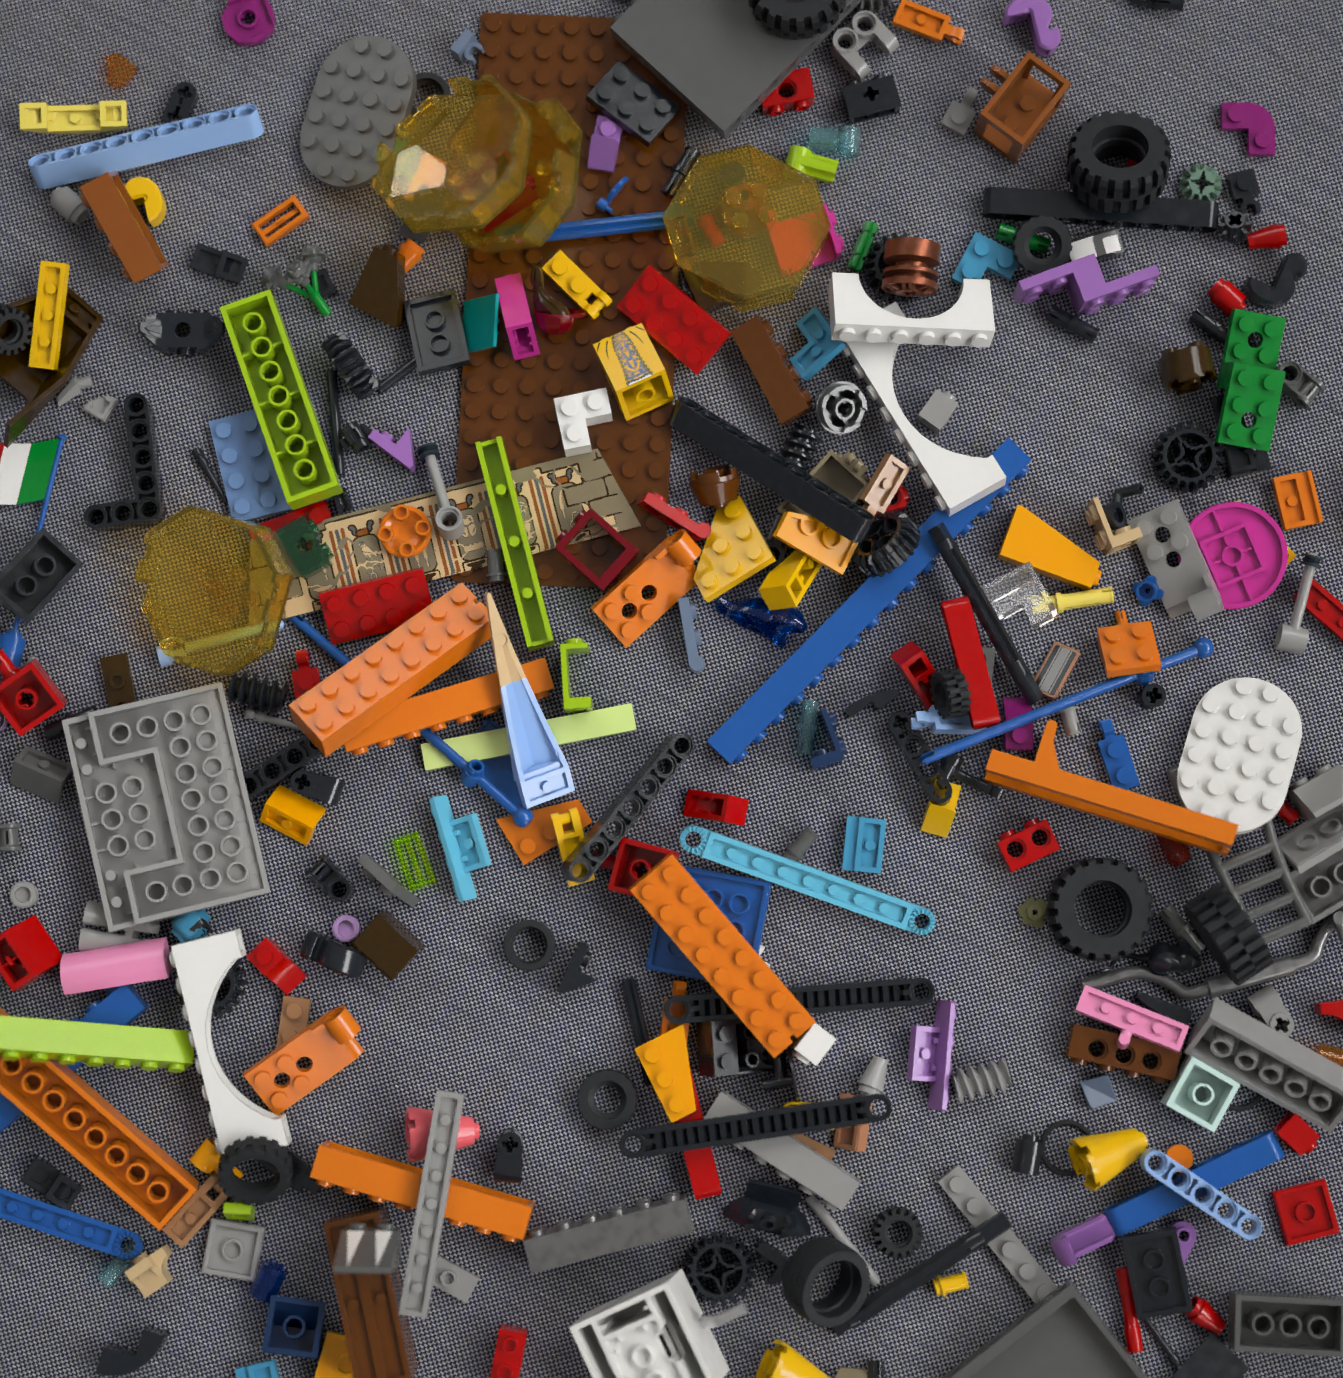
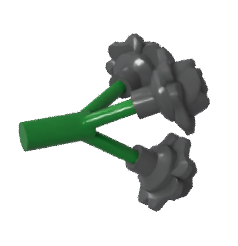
M319 245L302 247L301 253L295 256L296 259L287 264L284 276L281 264L279 263L274 268H266L263 272L261 282L266 290L270 289L272 292L279 287L284 290H292L309 298L323 318L332 312L319 294L317 280L318 264L328 257L327 253L321 251ZM310 273H311V278H312V286L309 284V283H310V279H309ZM296 283L300 284L303 287L305 286L307 291L298 288L292 284Z

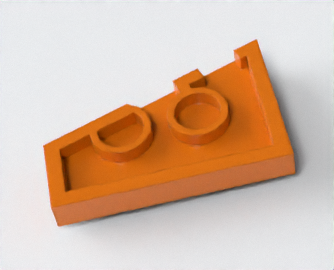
M579 799L532 810L534 818L525 828L515 825L513 815L496 819L524 865L558 845L550 814L556 812L563 814L569 812L568 809L577 807L582 828L593 823ZM572 822L562 825L563 831L573 829Z

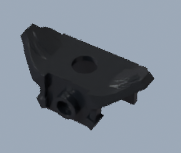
M166 310L165 313H156V315H151L145 318L144 321L139 322L138 333L157 350L166 353V356L172 357L173 354H178L179 357L191 358L194 357V354H200L206 357L207 351L225 333V322L205 310H193L192 313ZM179 324L190 325L191 331L187 337L181 338L177 336L176 327Z
M749 1179L745 1195L724 1206V1217L748 1231L756 1229L780 1235V1239L810 1235L811 1226L803 1213L798 1209L802 1196V1191L770 1184L762 1180Z

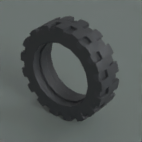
M248 1136L242 1141L238 1139L234 1141L232 1146L228 1145L224 1149V1154L221 1153L218 1166L220 1188L223 1187V1193L227 1197L230 1195L233 1201H242L245 1205H251L252 1203L265 1205L267 1201H270V1203L274 1202L279 1195L282 1197L286 1193V1188L291 1186L292 1156L288 1154V1149L284 1145L280 1146L279 1142L274 1139L270 1141L264 1136H259V1138ZM261 1159L274 1165L278 1172L269 1180L248 1182L236 1176L233 1168L246 1160Z

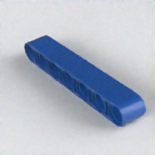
M1268 1130L1195 1164L1188 1170L1218 1190L1280 1160L1285 1154L1273 1130ZM1182 1172L1171 1176L1173 1185H1178L1183 1180ZM1158 1182L1105 1208L1103 1213L1106 1215L1115 1233V1237H1118L1191 1202L1162 1182ZM1205 1187L1197 1188L1194 1193L1195 1199L1197 1200L1205 1196L1206 1189Z

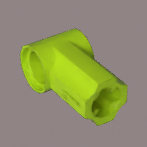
M792 145L789 147L783 173L795 179L810 178L833 185L839 161L812 154V151L805 147Z

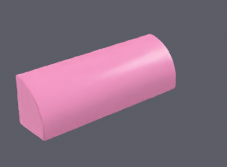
M163 937L63 954L60 962V979L64 995L168 978L173 967L169 958L170 948L167 938Z

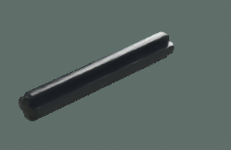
M631 978L623 980L621 984L637 1048L650 1040L636 980ZM639 1059L644 1084L652 1085Z

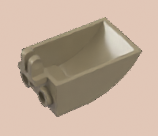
M830 450L809 473L856 504L860 501L859 498L870 481L864 474L868 468L861 460L859 461L856 458V455L849 451L843 455L840 452L835 454ZM786 499L777 508L782 514L784 512H793L811 516Z

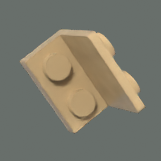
M1098 496L1092 498L1087 504V510L1084 511L1089 526H1094L1097 533L1094 536L1096 546L1099 551H1104L1105 556L1133 546L1143 537L1139 527L1131 529L1130 525L1116 530L1113 534Z

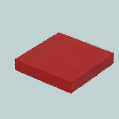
M1325 1178L1270 1191L1286 1246L1340 1233Z

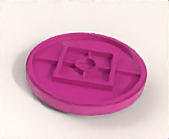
M1225 502L1205 509L1189 523L1221 595L1224 609H1242L1253 606L1266 599L1280 584L1287 567V544L1281 528L1265 511L1247 503ZM1178 553V565H1179L1180 562H1181V556H1180V554Z

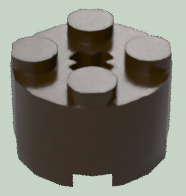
M1203 341L1191 342L1187 345L1188 347L1177 350V347H1171L1161 351L1162 357L1157 361V366L1166 395H1169L1172 390H1176L1177 395L1195 392L1203 389L1202 383L1208 380L1212 384L1216 382L1217 375L1208 346H1204Z

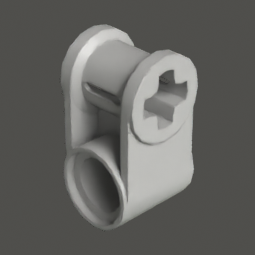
M1271 984L1246 998L1250 1008L1263 1024L1285 1036H1289L1293 1032L1295 1026L1293 1018ZM1276 1019L1284 1020L1285 1023L1282 1025L1283 1031L1275 1029L1277 1025Z

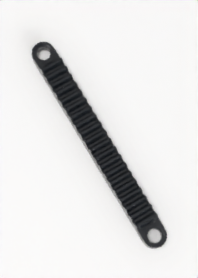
M922 977L787 987L809 1014L925 1005L931 1002L935 996L933 983ZM919 983L925 984L928 988L927 996L922 999L916 998L913 992L914 987ZM718 992L672 996L665 1002L663 1009L666 1018L678 1024L740 1019ZM674 1002H681L685 1006V1013L681 1017H673L670 1014V1006Z
M875 1093L634 1129L625 1132L621 1136L619 1149L628 1158H641L882 1122L890 1116L892 1103L886 1095ZM877 1099L884 1101L887 1106L886 1112L880 1116L873 1114L870 1109L871 1103ZM630 1136L637 1137L641 1142V1147L636 1152H631L626 1148V1140Z

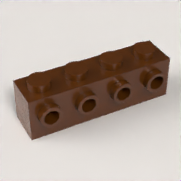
M757 315L731 331V335L781 424L788 426L814 410L810 404L813 402L811 394L806 387L804 389L801 388L798 382L801 377L793 364L789 366L785 357L788 356V353L781 342L776 343L772 335L775 333V330L768 319L764 320Z

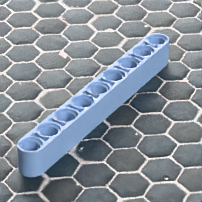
M244 104L38 154L28 161V165L39 189H48L98 177L109 171L116 170L119 172L251 140L261 136L264 133V128L256 105Z

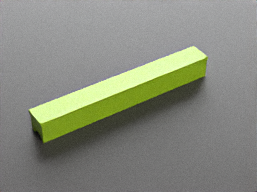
M498 436L496 439L475 442L527 648L529 651L555 645L503 439L501 436Z

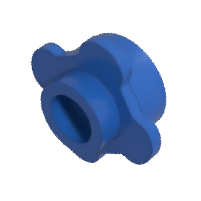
M1148 575L1144 581L1135 582L1132 586V590L1142 606H1148L1151 601L1155 599L1160 600L1164 596V591L1159 589L1156 583L1157 578L1153 575ZM1147 588L1150 589V593H1146Z

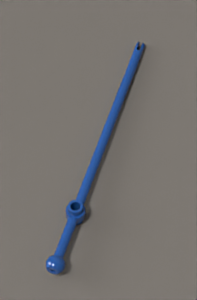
M300 615L289 617V620L342 667L351 661ZM431 729L420 731L423 738L461 770V782L464 786H480L513 815V822L516 826L525 828L534 818L532 811L529 808L516 805L484 777L485 766L483 762L477 759L467 762L434 732L431 733Z
M1205 637L1198 638L1192 647L1160 659L1161 670L1196 656L1200 658L1211 656L1214 651L1211 640ZM1158 671L1117 676L924 753L920 756L919 760L924 765L1133 681L1140 686H1146L1153 680L1154 673Z

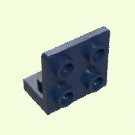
M826 707L820 709L818 715L832 751L829 752L828 748H824L813 753L812 759L808 762L811 773L841 763L847 752L842 737L837 738L834 730L838 726L833 712L828 713Z

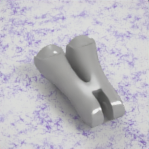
M88 900L82 923L108 927L103 905L99 902ZM153 922L123 930L125 931L124 934L83 927L79 937V951L149 940L138 938L139 932L159 934L160 924Z

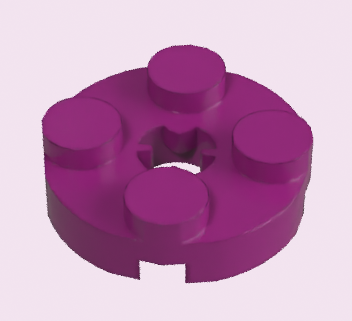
M229 0L227 2V7L224 13H222V24L229 38L235 41L237 45L241 47L259 45L275 32V13L268 0ZM250 14L251 17L256 16L255 21L253 20V23L250 25L242 23V19L245 20L244 15Z

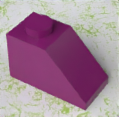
M1003 697L1002 722L1032 711L1031 705L1028 706L1023 697ZM1033 722L1002 734V751L1029 752L1033 750Z

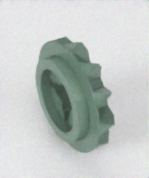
M1205 163L1193 164L1185 170L1179 183L1182 196L1185 199L1215 201L1223 187L1221 176L1216 172L1215 167L1211 168ZM1203 175L1204 183L1209 186H1205L1201 194H1199V185L1194 182H1198Z

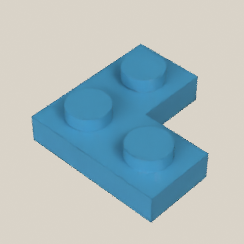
M975 232L951 281L962 285L963 279H981L985 270L1010 281L1018 266V262L1013 258V250Z
M816 306L796 323L808 340V343L790 359L802 379L809 381L846 347L843 341L831 340L830 322L820 308Z

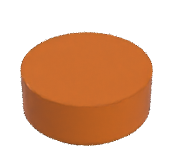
M1173 1144L1165 1151L1167 1156L1186 1169L1191 1167L1193 1154L1188 1147L1182 1144Z

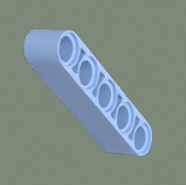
M1154 1148L1146 1149L1141 1153L1140 1165L1144 1171L1231 1231L1247 1240H1253L1261 1234L1262 1223L1255 1215L1165 1153ZM1153 1155H1158L1160 1165L1155 1169H1150L1148 1166L1149 1158ZM1176 1171H1181L1183 1173L1182 1182L1178 1185H1173L1171 1181L1172 1174ZM1205 1187V1198L1197 1201L1194 1197L1196 1189ZM1228 1203V1214L1220 1217L1218 1214L1219 1205ZM1245 1219H1251L1253 1223L1252 1229L1248 1232H1242L1241 1224Z

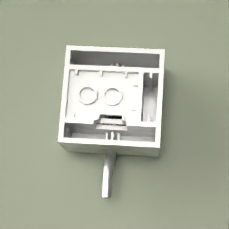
M681 1268L586 1312L569 1329L592 1378H724L730 1369L710 1328L718 1327L747 1314V1308L744 1303H741L717 1315H708L700 1318L703 1312ZM670 1351L672 1355L668 1357L666 1352Z

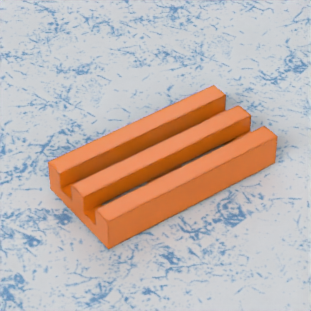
M292 195L252 223L251 226L268 248L307 221L310 216L296 196ZM295 204L296 207L292 209L290 212L280 217L278 220H276L274 223H272L264 230L260 229L266 223H268L276 216H278L286 209ZM301 213L298 217H296L295 219H293L292 221H290L288 224H286L285 226H283L282 228H280L278 231H276L275 233H273V234L270 235L269 237H266V236L269 235L271 232H273L274 230H276L277 228H279L281 225H283L284 223H286L287 221H289L291 218H293V217L296 216L297 214Z

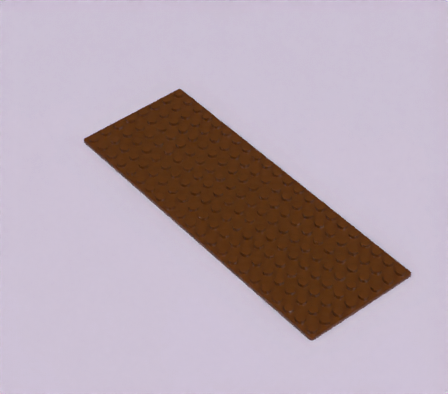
M485 12L481 15L479 43L485 52L484 54L479 52L473 170L509 148L515 156L520 154L526 162L528 168L525 169L526 174L530 173L536 181L538 187L535 188L539 199L487 233L475 222L472 214H470L466 301L495 293L498 294L495 278L521 273L540 354L514 360L499 301L498 319H500V322L498 323L497 331L500 334L497 335L496 347L469 353L472 364L462 366L456 485L484 478L475 442L496 439L498 436H501L503 439L511 471L566 457L554 398L606 388L613 421L587 426L592 450H599L641 526L619 531L626 540L639 550V554L607 588L611 589L667 538V524L637 504L642 496L648 492L660 494L666 499L665 503L668 504L672 426L668 423V419L673 410V401L626 421L598 361L593 344L606 337L620 333L628 327L637 325L616 306L648 265H652L678 287L681 228L567 239L499 248L497 245L496 229L681 209L682 187L675 200L669 198L670 194L667 197L663 195L661 189L672 173V166L674 164L677 165L684 152L686 104L613 38L610 29L614 20L613 17ZM620 60L681 106L679 114L649 147H646L623 129L614 173H608L587 168L591 136L595 131L597 116L605 115L588 103L586 97L616 62ZM514 170L478 195L485 209H488L523 185ZM625 176L629 178V181L609 204V207L613 209L611 214L606 210L602 212L595 207L601 197L606 200L610 191L621 178L623 179ZM561 250L613 302L608 307L604 306L598 312L600 315L595 320H592L586 314L585 317L576 318L573 326L566 333L551 335L540 329L533 314L535 307L533 303L534 291H532L533 287L530 282L531 263H536L542 269ZM543 272L544 291L547 295L566 308L582 310ZM592 294L586 301L592 304L597 298ZM647 333L666 370L673 392L675 356ZM609 534L569 544L566 547L570 553L598 578L604 574L625 550ZM555 548L532 554L540 586L597 588L558 553ZM505 561L503 565L507 576H505L504 582L489 583V578H486L488 566L451 576L452 580L457 583L511 585ZM647 585L642 590L654 591L652 585Z

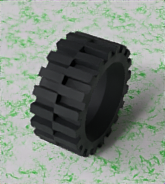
M1218 882L1183 905L1185 914L1190 920L1189 922L1196 930L1198 937L1206 945L1205 948L1211 953L1212 958L1235 985L1243 984L1274 963L1273 956L1270 954L1271 951L1257 931V927L1251 922L1246 911L1241 908L1240 903L1234 899L1233 895L1229 890H1226L1224 885Z

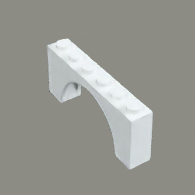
M832 272L828 286L831 340L948 345L952 347L972 346L976 348L990 347L995 333L990 280L963 279L958 294V301L954 306L934 317L914 319L892 314L875 304L863 290L858 273Z

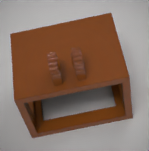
M1029 51L1011 74L1001 69L998 65L993 64L989 71L1003 83L1001 87L984 77L979 82L980 86L993 97L980 112L973 133L1014 164H1016L1062 105L1071 85L1070 81ZM1034 66L1058 84L1055 93L1031 76Z

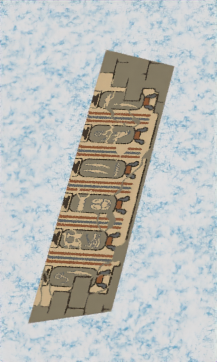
M594 449L589 453L563 457L511 471L532 554L554 549L557 545L555 542L556 538L565 529L569 532L575 525L573 520L583 509L587 512L592 508L618 532L641 526L598 449ZM484 478L445 488L450 506L460 510L464 521V533L456 540H446L438 532L435 517L440 507L435 491L324 519L321 524L309 523L301 525L296 533H288L286 530L275 532L274 539L268 543L261 541L259 537L252 538L250 627L322 609L318 595L321 591L419 567L424 568L427 581L487 566L485 551L489 549H502ZM400 504L420 509L428 517L432 527L431 539L427 547L419 555L411 558H398L389 554L378 538V530L383 517ZM591 519L569 544L608 535V533ZM448 520L444 523V525L450 527L453 526L457 521Z

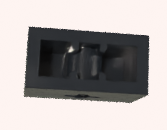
M879 74L872 77L870 81L862 83L858 80L847 83L845 87H842L841 100L848 126L900 112L901 102L893 75ZM866 95H870L871 98H874V101H870Z

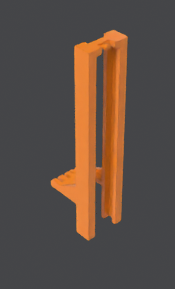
M1049 720L1046 723L1034 762L998 750H991L985 769L987 774L984 781L1222 856H1227L1233 845L1238 824L1060 770L1054 747L1057 723L1054 720Z

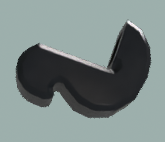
M1300 253L1287 254L1285 259L1281 260L1271 286L1248 277L1243 283V292L1246 299L1251 304L1263 309L1274 310L1282 307L1293 296L1296 287L1295 282H1298L1307 271L1306 259Z
M312 930L307 932L299 951L302 957L355 979L361 977L367 959L355 948L346 946Z

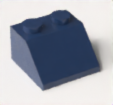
M271 1295L262 1352L319 1360L326 1302Z

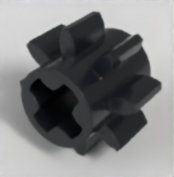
M1236 210L1227 215L1223 214L1222 223H1218V233H1222V241L1227 240L1234 245L1242 240L1247 241L1248 232L1252 231V222H1247V213L1242 214Z
M354 421L340 431L343 438L339 442L347 452L353 450L355 454H359L372 444L368 438L371 431L365 423L359 425L357 421Z

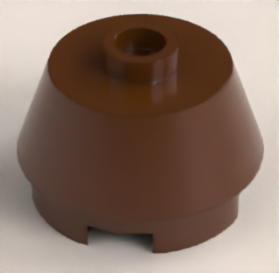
M728 465L708 467L707 470L702 471L703 474L698 475V471L689 473L691 483L688 485L699 505H711V508H720L727 506V502L738 498L741 475H738L736 467L732 466L729 468Z

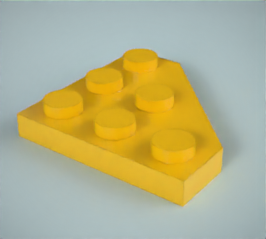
M740 495L736 500L727 502V506L716 510L711 524V534L706 539L693 578L703 598L708 603L776 561Z

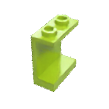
M582 638L566 639V644H560L564 710L566 714L593 711L591 697L571 698L569 655L590 654L588 643H583Z

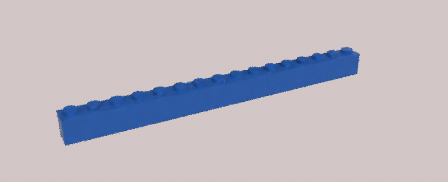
M1009 437L991 454L1006 476L1005 485L950 517L945 510L941 511L938 508L918 528L921 537L918 542L919 546L913 550L914 554L907 558V562L902 563L899 569L895 568L891 574L886 573L883 577L877 576L875 578L870 576L707 740V744L728 765L733 761L738 765L748 755L745 749L752 742L758 745L767 735L764 730L771 723L776 726L786 716L783 711L790 704L795 707L805 697L802 692L809 685L814 688L824 678L821 673L828 666L833 669L843 659L840 654L847 647L852 650L862 640L858 635L865 628L871 631L880 621L877 616L884 609L887 612L892 610L899 602L896 597L903 590L908 593L918 583L915 578L921 572L926 575L937 564L934 559L940 553L928 530L943 522L953 539L959 534L964 537L974 527L971 522L978 515L983 518L992 509L993 506L989 503L996 496L1002 499L1011 489L1008 484L1014 478L1019 481L1030 470L1027 465L1032 459Z

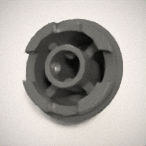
M838 381L830 384L820 391L815 400V412L820 424L825 430L833 434H845L856 430L861 425L860 422L865 410H867V401L864 394L856 385L847 381Z

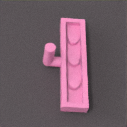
M1087 985L1084 986L1075 1010L1079 1014L1121 1030L1117 1041V1047L1121 1050L1127 1048L1131 1035L1179 1053L1189 1029L1188 1025Z

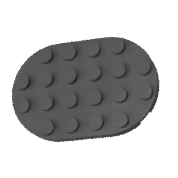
M379 36L353 38L333 50L325 59L318 72L301 128L300 150L303 161L309 171L321 182L332 188L353 190L368 186V182L374 180L379 175L383 176L388 171L399 153L415 100L417 78L415 69L408 56L394 42Z

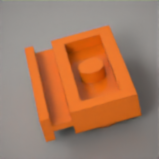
M1311 470L1271 479L1283 531L1323 522Z

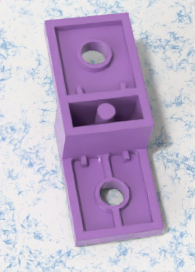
M1091 254L1020 280L1012 295L1016 304L1022 301L1024 304H1029L1038 300L1041 294L1048 292L1049 295H1054L1063 291V286H1066L1076 314L1084 312L1085 315H1090L1099 311L1102 305L1109 303L1110 306H1115L1124 302V297L1132 294L1135 297L1150 292L1149 288L1155 285L1154 282L1160 273L1157 265H1153L1106 283L1095 254Z

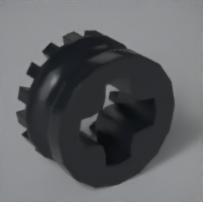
M345 487L342 488L343 493L333 496L340 514L343 513L344 509L352 510L351 501H349L350 498H348L349 495Z

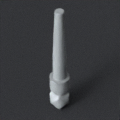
M251 708L245 710L244 717L247 719L254 718L261 723L268 722L300 730L293 722L267 715V713L262 711L255 712Z

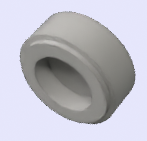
M18 882L10 890V900L18 908H30L38 901L39 891L31 882Z

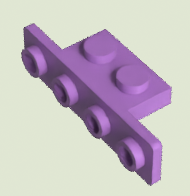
M937 1000L935 1027L911 1025L907 1080L930 1082L928 1108L938 1111L947 1110L950 1098L948 1088L949 1076L952 1072L951 1052L954 1046L953 1028L956 1019L955 1001Z

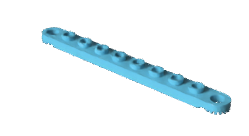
M689 825L680 833L679 840L682 848L705 859L917 935H926L935 927L936 921L933 913L929 909L697 825ZM692 831L699 833L701 836L700 843L694 847L687 845L685 841L687 834ZM918 914L928 916L929 922L926 927L917 928L915 926L914 919Z

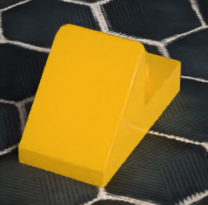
M938 779L934 780L933 785L936 789L934 796L945 798L947 790L939 789L937 785ZM950 783L952 798L948 804L938 806L928 801L920 831L947 838L956 814L955 808L961 790L960 785Z

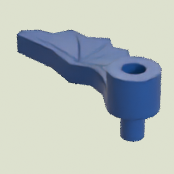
M626 176L623 179L621 178L610 191L606 200L601 197L595 207L602 212L606 210L611 214L613 209L609 207V204L629 181V178Z

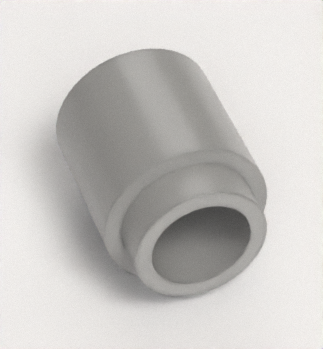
M68 186L57 187L50 195V206L68 222H74L76 225H79L88 217L90 208H86L80 196Z

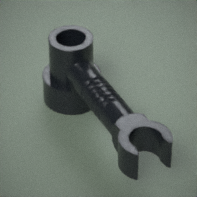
M951 754L940 759L942 760L940 767L949 782H951L952 778H955L1001 800L1005 790L961 770L963 758Z

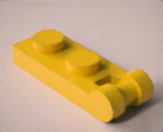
M561 250L542 267V271L576 305L586 311V314L592 320H595L600 315L598 312L604 306L608 307L613 302ZM593 294L597 299L592 304H589L586 300Z
M577 807L568 809L569 812L563 814L558 812L550 814L562 863L585 837ZM572 822L573 829L563 831L562 825ZM579 863L572 867L574 877H578L581 873L582 868ZM594 874L586 882L595 880ZM567 880L569 887L582 884Z

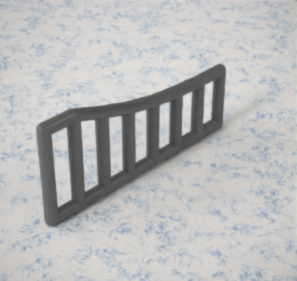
M1176 765L1167 770V776L1180 800L1177 789L1179 765ZM1180 800V802H1181L1183 808H1186V807L1184 806L1182 800ZM1273 820L1261 826L1267 839L1265 844L1223 862L1219 854L1205 850L1221 885H1224L1226 890H1229L1234 899L1240 903L1241 908L1246 911L1251 922L1256 918L1291 903L1293 904L1300 918L1261 934L1265 944L1308 927L1313 923V918L1299 893L1282 853ZM1247 833L1236 834L1234 839L1241 837ZM1271 853L1276 865L1275 869L1234 886L1227 871ZM1281 878L1287 891L1286 894L1246 910L1240 895Z

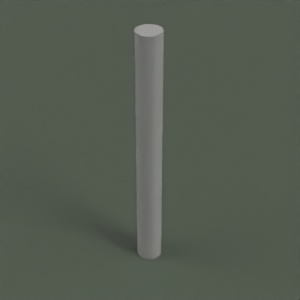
M814 1194L812 1196L808 1195L804 1199L836 1240L855 1250L864 1259L870 1272V1284L873 1287L877 1285L881 1279L817 1197Z

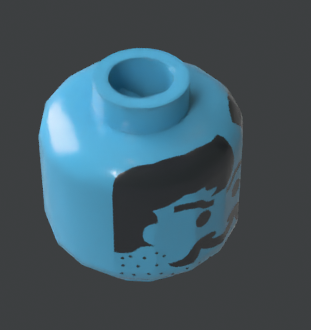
M205 910L176 916L171 921L173 927L171 932L181 943L206 937L212 929L208 923L211 917Z

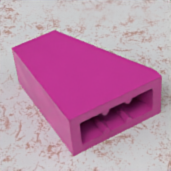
M521 273L495 278L514 360L539 355L540 351Z

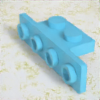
M448 796L432 797L429 799L430 810L435 818L438 838L443 845L446 865L453 879L454 892L458 896L459 902L475 899L477 894L470 872L492 865L477 813L454 819Z

